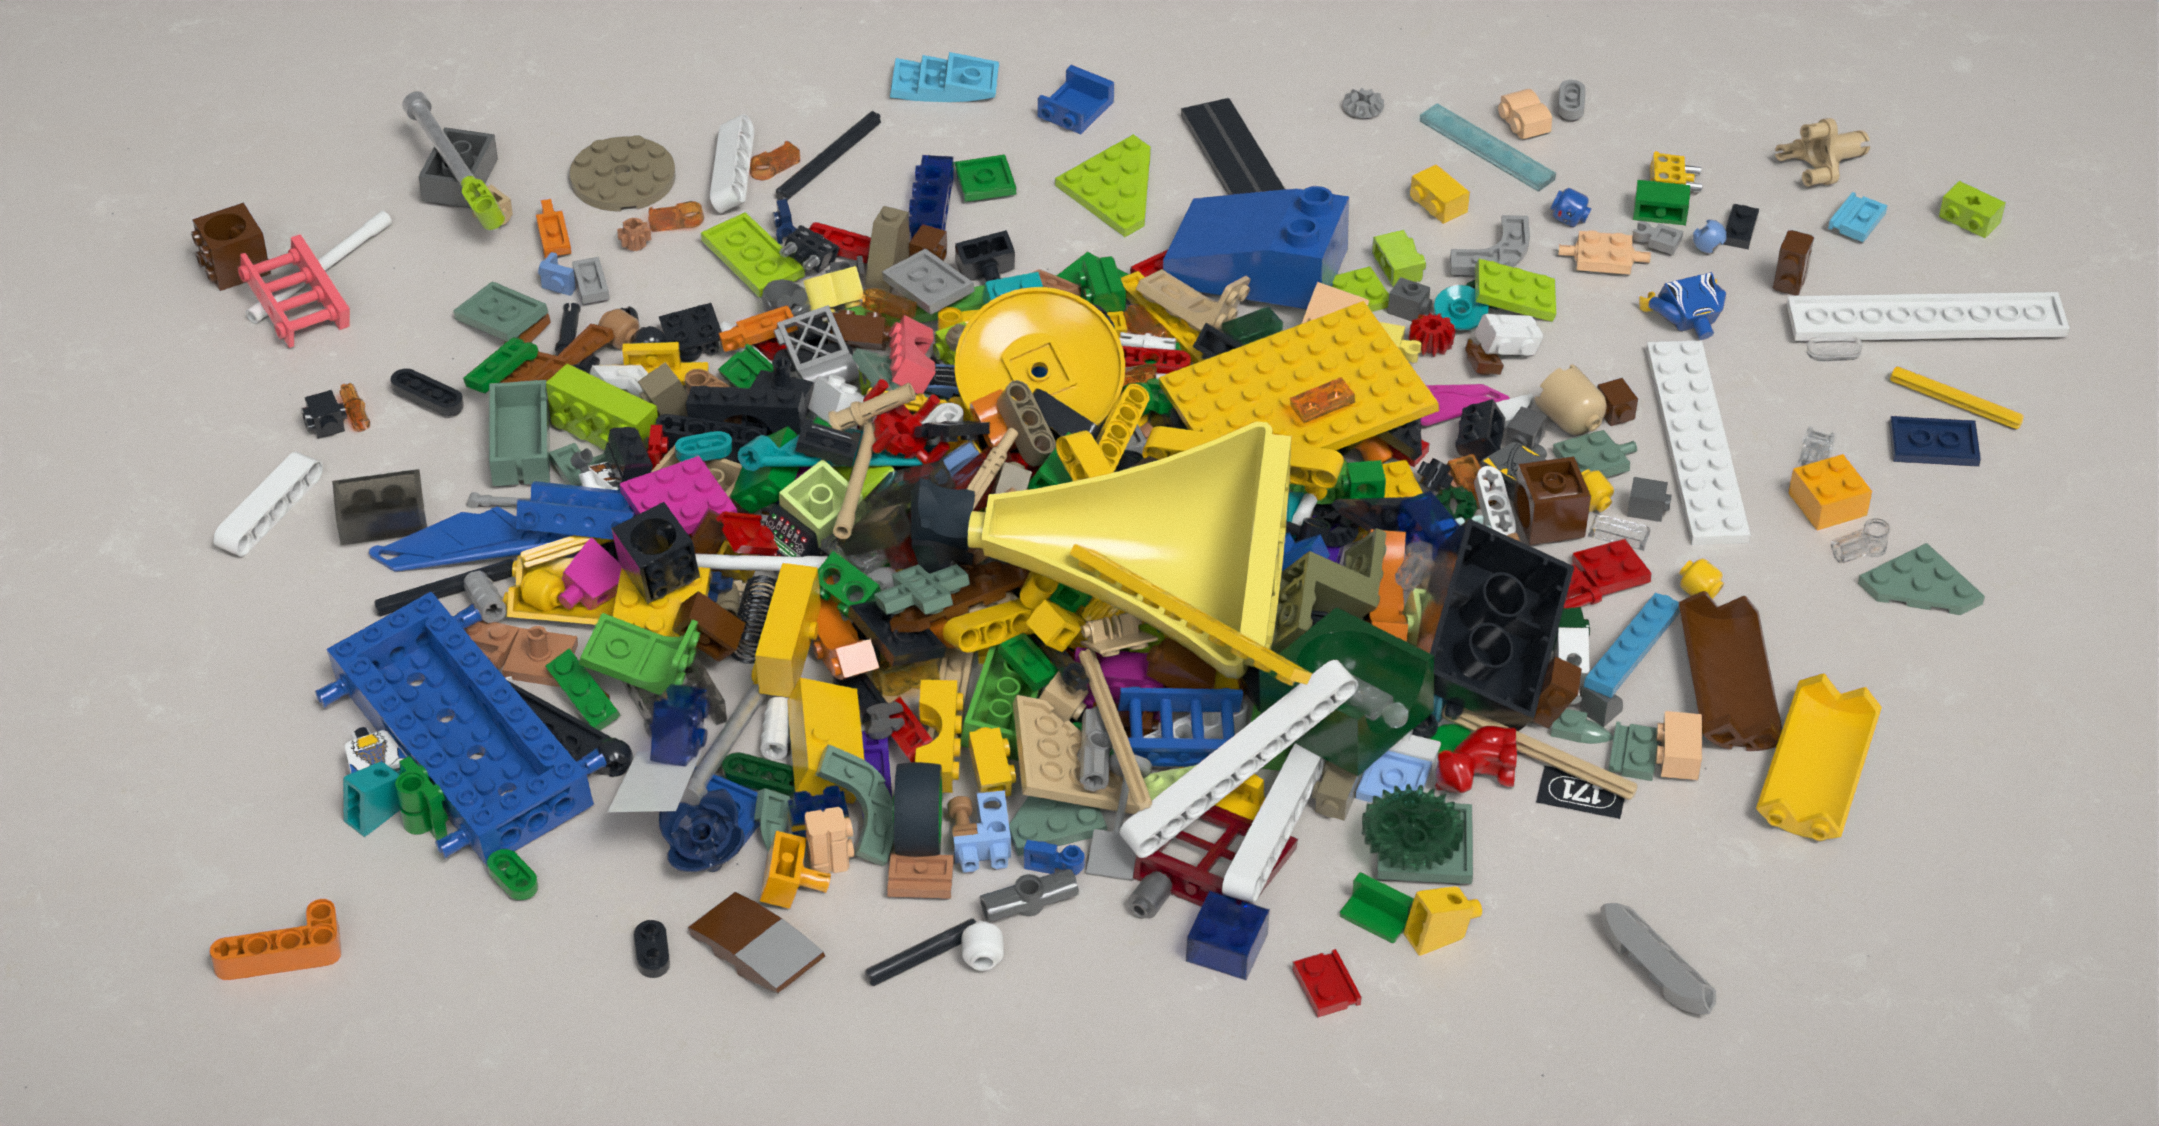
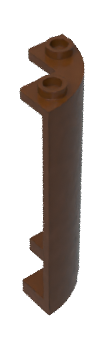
M1701 591L1679 601L1698 713L1702 714V735L1710 742L1730 750L1733 746L1746 747V751H1762L1777 747L1782 732V725L1759 611L1747 596H1741L1719 607L1706 591Z

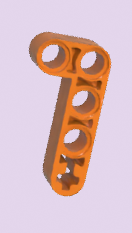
M317 899L311 902L306 910L307 926L224 937L212 943L209 950L216 976L222 980H235L329 966L336 963L341 957V940L334 903L328 899Z

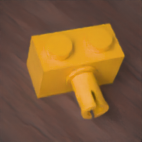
M780 831L775 832L767 854L760 902L790 909L799 886L822 891L823 893L827 892L831 873L804 867L803 859L807 838Z

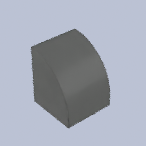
M1583 687L1580 712L1588 713L1587 717L1605 727L1622 712L1623 700L1616 694L1610 698Z

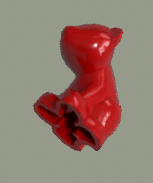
M1484 726L1469 734L1453 752L1449 750L1440 752L1435 772V788L1455 794L1468 792L1472 789L1474 773L1495 776L1501 785L1514 788L1517 763L1516 728Z

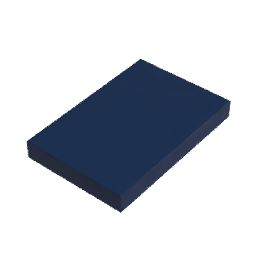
M1890 417L1889 426L1893 462L1979 467L1981 457L1975 420Z

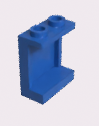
M1070 65L1066 69V82L1050 97L1044 95L1038 97V117L1081 135L1114 103V82Z

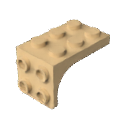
M1164 270L1141 279L1136 290L1141 292L1146 300L1153 303L1157 302L1165 307V311L1170 315L1187 321L1188 325L1194 330L1201 331L1205 323L1222 329L1225 325L1232 324L1239 313L1236 308L1239 302H1242L1247 297L1250 291L1248 285L1251 279L1244 276L1227 285L1219 301L1205 297Z

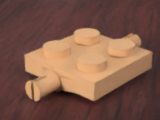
M1593 230L1579 231L1578 241L1575 246L1559 244L1558 250L1559 256H1574L1577 262V270L1631 275V267L1634 262L1650 263L1651 252L1635 251L1632 246V235L1600 233Z

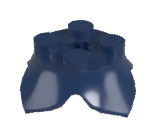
M725 788L705 794L696 806L680 802L676 811H659V828L663 838L670 845V850L667 852V860L676 870L683 872L703 870L717 872L723 864L738 854L744 844L745 835L743 829L738 826L737 805ZM701 836H702V837H707V838L704 839V840H700V839H699Z

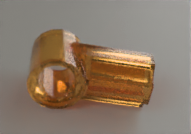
M1133 304L1122 313L1125 317L1127 328L1132 334L1145 335L1146 333H1152V336L1168 338L1164 326L1161 323L1155 324L1144 307Z

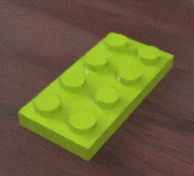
M746 212L701 232V241L759 298L762 297L763 289L768 282L779 279L794 282L805 277V269L795 259L789 256L785 258L781 256L780 250L783 247Z

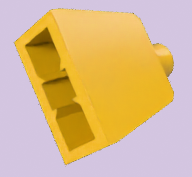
M1456 886L1418 891L1415 894L1403 934L1419 956L1462 940L1465 937L1470 920L1481 917L1482 906L1477 899L1468 900L1461 889Z

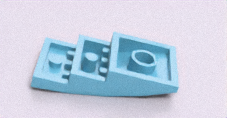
M949 52L948 60L922 55L921 63L896 58L890 97L924 102H966L995 98L999 62Z

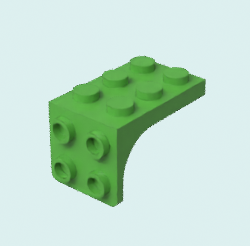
M602 613L580 657L579 665L670 699L675 688L680 690L686 676L684 671L687 666L691 667L697 651L695 648L701 634L696 631L698 621L691 620L685 635L668 637Z

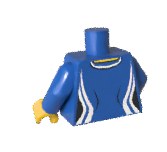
M1710 272L1667 282L1662 287L1658 297H1655L1653 291L1648 292V298L1639 296V308L1645 312L1654 310L1660 313L1672 324H1675L1680 331L1695 329L1698 339L1704 340L1714 334L1711 324L1715 323L1724 309L1726 292L1717 284V279H1714L1713 273Z

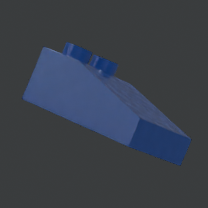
M1311 186L1305 189L1295 188L1193 198L1163 259V270L1198 292L1222 295L1227 285L1247 276L1251 280L1248 285L1250 291L1245 299L1307 309L1317 282L1332 287L1334 278L1338 274L1348 250L1349 196L1332 194L1325 187Z

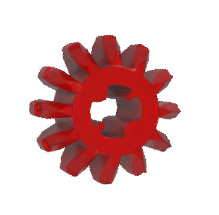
M1429 312L1427 316L1419 314L1417 319L1412 320L1408 339L1409 341L1421 342L1423 356L1427 353L1432 354L1433 357H1435L1436 353L1445 355L1446 350L1452 349L1455 329L1454 325L1450 322V318H1442L1441 313L1432 315Z

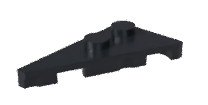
M1419 496L1336 499L1331 504L1338 513L1366 531L1378 528L1380 530L1402 532L1427 506Z

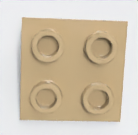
M1128 613L1119 614L1118 617L1113 615L1111 622L1108 617L1086 622V625L1081 626V632L1083 637H1087L1088 640L1080 641V643L1102 654V656H1113L1119 654L1120 649L1130 647L1132 650L1148 647V642L1157 641L1158 637L1138 628V625H1142V620Z

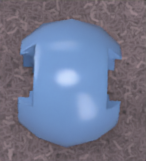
M1709 219L1700 230L1697 228L1693 232L1694 244L1704 253H1712V249L1719 243L1722 245L1727 239L1724 226L1717 220Z

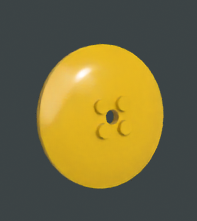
M1030 287L1002 294L985 304L975 313L959 338L955 354L954 372L958 392L970 414V402L999 389L1004 391L1010 382L1019 380L1027 384L1032 393L1037 388L1047 392L1099 427L1107 419L1114 403L1121 395L1125 377V358L1117 332L1105 315L1094 305L1075 294L1060 289ZM1041 366L1047 370V375L1037 378L1031 371L1033 368Z

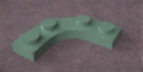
M828 744L823 750L816 776L844 787L854 794L860 802L864 814L863 828L854 855L884 866L888 862L894 842L893 799L884 784L886 780L865 760Z

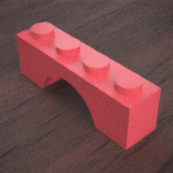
M904 315L900 323L895 322L889 333V337H891L889 344L891 353L889 358L892 361L890 365L892 382L901 386L910 383L915 393L923 394L935 375V362L925 355L934 340L933 329Z

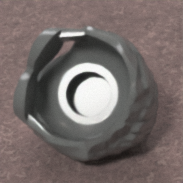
M784 279L768 282L763 289L761 304L764 312L786 305L790 308L793 316L811 311L810 301L804 288L793 281Z

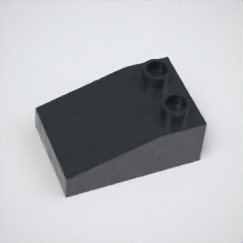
M1468 518L1439 546L1424 597L1416 647L1434 655V694L1504 726L1516 728L1518 732L1530 723L1535 717L1575 566Z

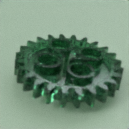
M1410 784L1406 785L1405 791H1401L1398 786H1394L1392 794L1384 789L1382 790V798L1373 796L1372 804L1367 803L1366 813L1362 815L1361 835H1365L1364 844L1370 845L1371 854L1379 852V861L1387 858L1391 859L1390 867L1395 866L1399 862L1402 863V870L1404 871L1408 865H1413L1415 871H1419L1422 864L1431 870L1432 862L1442 866L1444 857L1452 859L1453 851H1459L1464 833V820L1460 819L1461 811L1454 810V801L1445 803L1446 794L1438 797L1434 796V788L1426 793L1423 792V785H1419L1416 791L1412 790Z

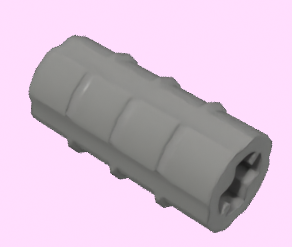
M470 572L464 579V589L467 592V597L472 601L474 607L478 609L485 622H499L506 615V605L502 600L503 597L498 593V589L493 585V581L485 572Z

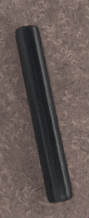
M970 918L865 970L867 981L871 986H876L962 944L963 931L968 926L975 924L976 920Z

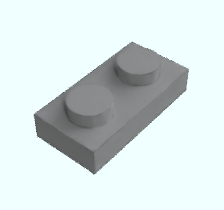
M599 257L572 261L582 303L586 304L610 299Z

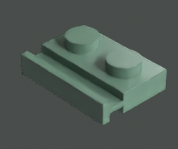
M1616 721L1608 771L1622 773L1623 777L1652 781L1656 749L1659 742L1656 741V728L1630 724V727L1623 726L1621 722Z

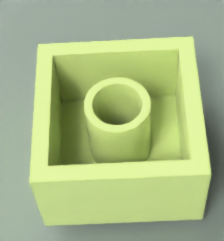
M822 459L779 492L780 506L816 533L820 548L835 536L833 533L837 515L841 510L849 482ZM862 494L860 495L855 512V520L863 514Z

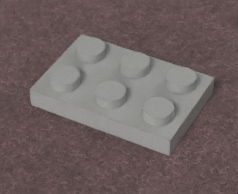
M927 249L882 271L883 281L930 315L975 291L974 283Z

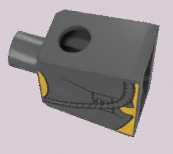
M1512 442L1481 461V468L1491 466L1501 472L1508 498L1514 502L1518 464L1546 460L1547 452L1539 444L1529 449L1518 442Z

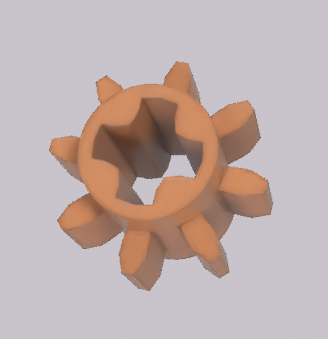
M629 218L622 222L623 228L617 229L618 240H621V246L631 251L643 249L646 247V241L652 240L651 229L648 228L647 222H643L639 218Z

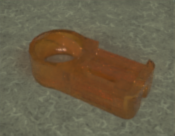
M784 141V145L769 153L765 151L753 156L750 162L751 177L760 181L771 179L775 175L800 163V150L791 142ZM759 166H768V168H765V169H759V168H756V167H759Z
M696 201L676 203V206L653 209L652 206L648 211V221L652 232L694 228L701 225L704 221L702 206ZM689 213H696L692 216H685Z
M868 288L863 291L861 306L867 310L885 313L898 319H902L904 315L912 319L916 316L917 302L883 289Z

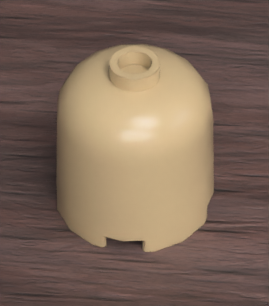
M1570 364L1569 369L1563 371L1561 368H1558L1541 383L1540 387L1543 391L1540 397H1535V403L1562 430L1570 435L1577 436L1594 431L1601 425L1607 405L1602 392L1577 366Z

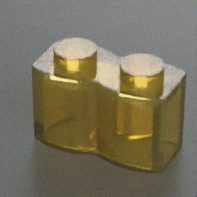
M935 659L904 664L902 666H891L887 660L878 662L879 669L871 671L873 684L885 696H898L906 693L911 688L920 689L921 680H940L937 660Z

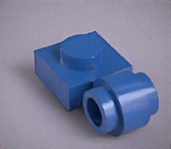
M1026 840L1024 847V869L1048 874L1055 873L1057 868L1059 870L1072 869L1074 875L1079 874L1084 869L1085 854L1078 846H1066L1059 853L1058 845L1043 841Z

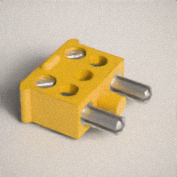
M1658 151L1653 153L1649 167L1650 181L1691 185L1690 191H1702V183L1694 182L1695 175L1701 174L1700 166L1686 165L1685 156L1663 154Z

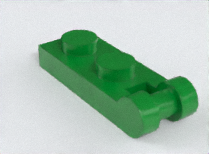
M516 337L511 338L463 377L465 386L486 394L489 391V384L499 383L524 361L535 359L539 351L537 345L530 342L525 343L522 339Z

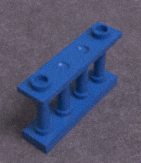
M534 481L531 484V500H517L516 529L614 540L611 528L636 516L620 490Z
M1120 688L1118 711H1129L1131 738H1128L1134 755L1146 758L1151 762L1152 766L1188 767L1198 765L1235 735L1233 713H1240L1243 690L1230 688ZM1142 711H1160L1161 738H1143ZM1172 712H1190L1192 739L1174 738ZM1203 712H1221L1223 739H1205Z

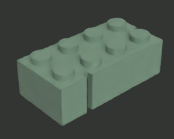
M546 380L489 384V464L493 486L519 485V480H524V484H532L534 481L550 482V413Z

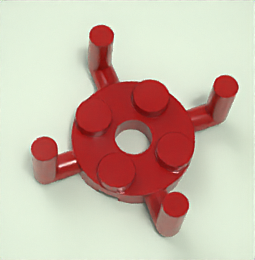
M879 379L864 397L863 402L883 394L889 387L888 383L884 379ZM931 395L913 415L909 413L905 405H900L874 416L872 425L875 424L876 429L873 433L876 441L872 445L873 452L881 453L885 449L894 455L900 452L906 454L905 458L916 457L926 468L934 467L949 450V444L940 441L932 452L928 454L923 449L927 440L917 438L914 435V429L917 426H922L921 423L940 403V399L936 395Z

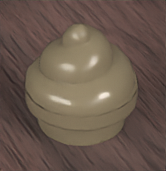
M956 324L946 334V343L954 352H956L959 338L965 328L963 324Z

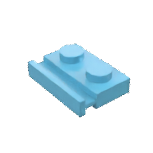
M1852 192L1830 219L1828 229L1837 228L1840 230L1839 233L1864 242L1885 216L1888 205L1865 196L1861 199L1856 197V193Z

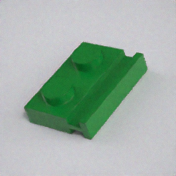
M749 344L745 345L746 349L741 353L738 351L718 369L720 374L736 388H750L760 370L773 372L772 364Z

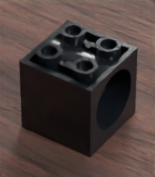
M665 502L611 528L619 563L647 604L661 599L668 593L682 586L689 585L694 580L700 578L693 541Z

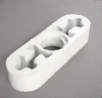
M1482 467L1474 480V486L1485 525H1490L1492 529L1505 535L1515 533L1516 522L1502 474L1494 467ZM1489 482H1493V484H1492V486H1491V491H1489V489H1490V484H1489ZM1488 501H1498L1502 505V509L1496 510L1491 508ZM1499 521L1501 524V528H1497Z

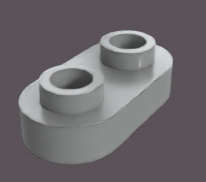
M1577 80L1563 81L1559 88L1558 113L1566 120L1579 119L1584 114L1585 85Z

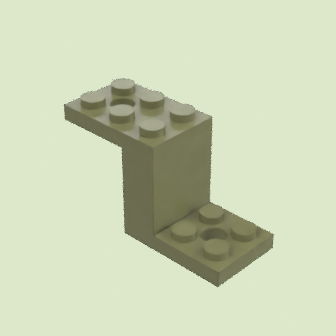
M1376 528L1344 552L1343 566L1309 551L1282 571L1272 651L1279 654L1312 627V610L1330 613L1337 607L1361 619L1377 608L1380 602V596L1378 595L1379 586L1383 578V557L1387 550L1385 545L1387 532Z

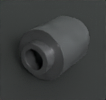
M1157 871L1146 875L1128 899L1132 912L1141 918H1153L1171 895L1172 883L1170 879Z

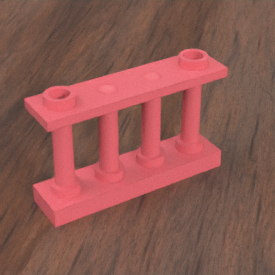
M301 234L291 237V249L288 250V253L254 265L246 253L240 254L241 266L238 267V273L241 280L248 283L272 320L279 339H284L289 348L294 347V331L328 319L334 321L339 330L350 327V308ZM291 263L293 265L297 264L300 272L265 283L259 275ZM302 282L309 283L312 287V291L277 302L272 295L273 292ZM314 301L321 302L325 307L324 310L289 321L284 313Z

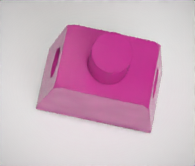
M591 537L563 572L562 580L566 590L558 596L559 601L567 609L573 608L580 601L589 610H594L617 594L621 572L620 563Z

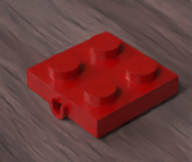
M1626 539L1572 554V563L1592 586H1597L1600 589L1602 596L1651 582L1652 573Z

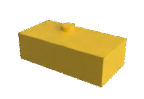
M782 563L755 654L760 694L790 697L802 675L811 640H816L818 635L817 619L821 608L818 567Z
M800 677L787 700L795 793L853 804L856 800L853 793L844 787L816 776L823 750L828 744L865 760L857 689Z

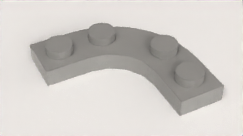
M1502 215V239L1490 248L1451 249V275H1475V265L1479 258L1510 267L1516 266L1525 257L1529 247L1530 229L1528 216Z

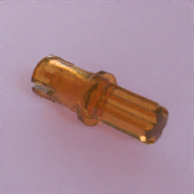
M344 383L340 386L339 393L344 403L346 414L349 415L355 431H365L366 429L362 422L364 421L367 428L371 425L365 412V402L359 398L354 384Z

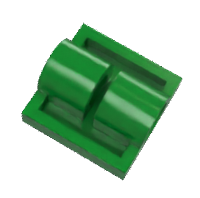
M410 756L400 760L401 774L397 777L395 785L404 829L414 835L424 834L429 831L436 840L447 836L445 822L448 821V815L442 806L445 797L438 784L433 785L430 782L429 775L424 766H418Z

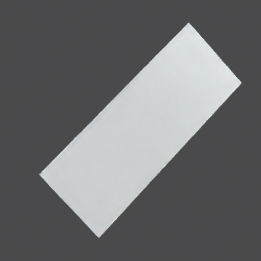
M702 750L637 751L608 812L676 811Z

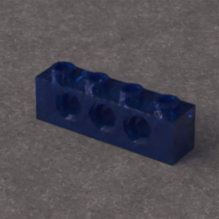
M922 155L921 165H916L915 181L918 182H913L912 198L915 199H910L909 215H912L909 216L911 240L922 224L946 230L954 181L953 156Z

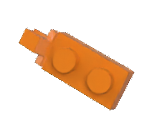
M551 199L541 200L542 214H537L536 220L545 258L551 252L557 253V256L572 254L563 212H554Z
M786 305L737 321L735 327L719 333L720 343L724 352L744 348L746 344L753 345L776 337L774 330L778 329L777 322L794 317L790 308ZM794 325L785 329L787 333L798 330V326Z

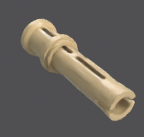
M906 383L899 388L876 396L862 403L854 401L848 408L838 412L834 410L829 412L830 424L832 428L841 431L856 425L864 426L868 419L916 400V394L912 385Z

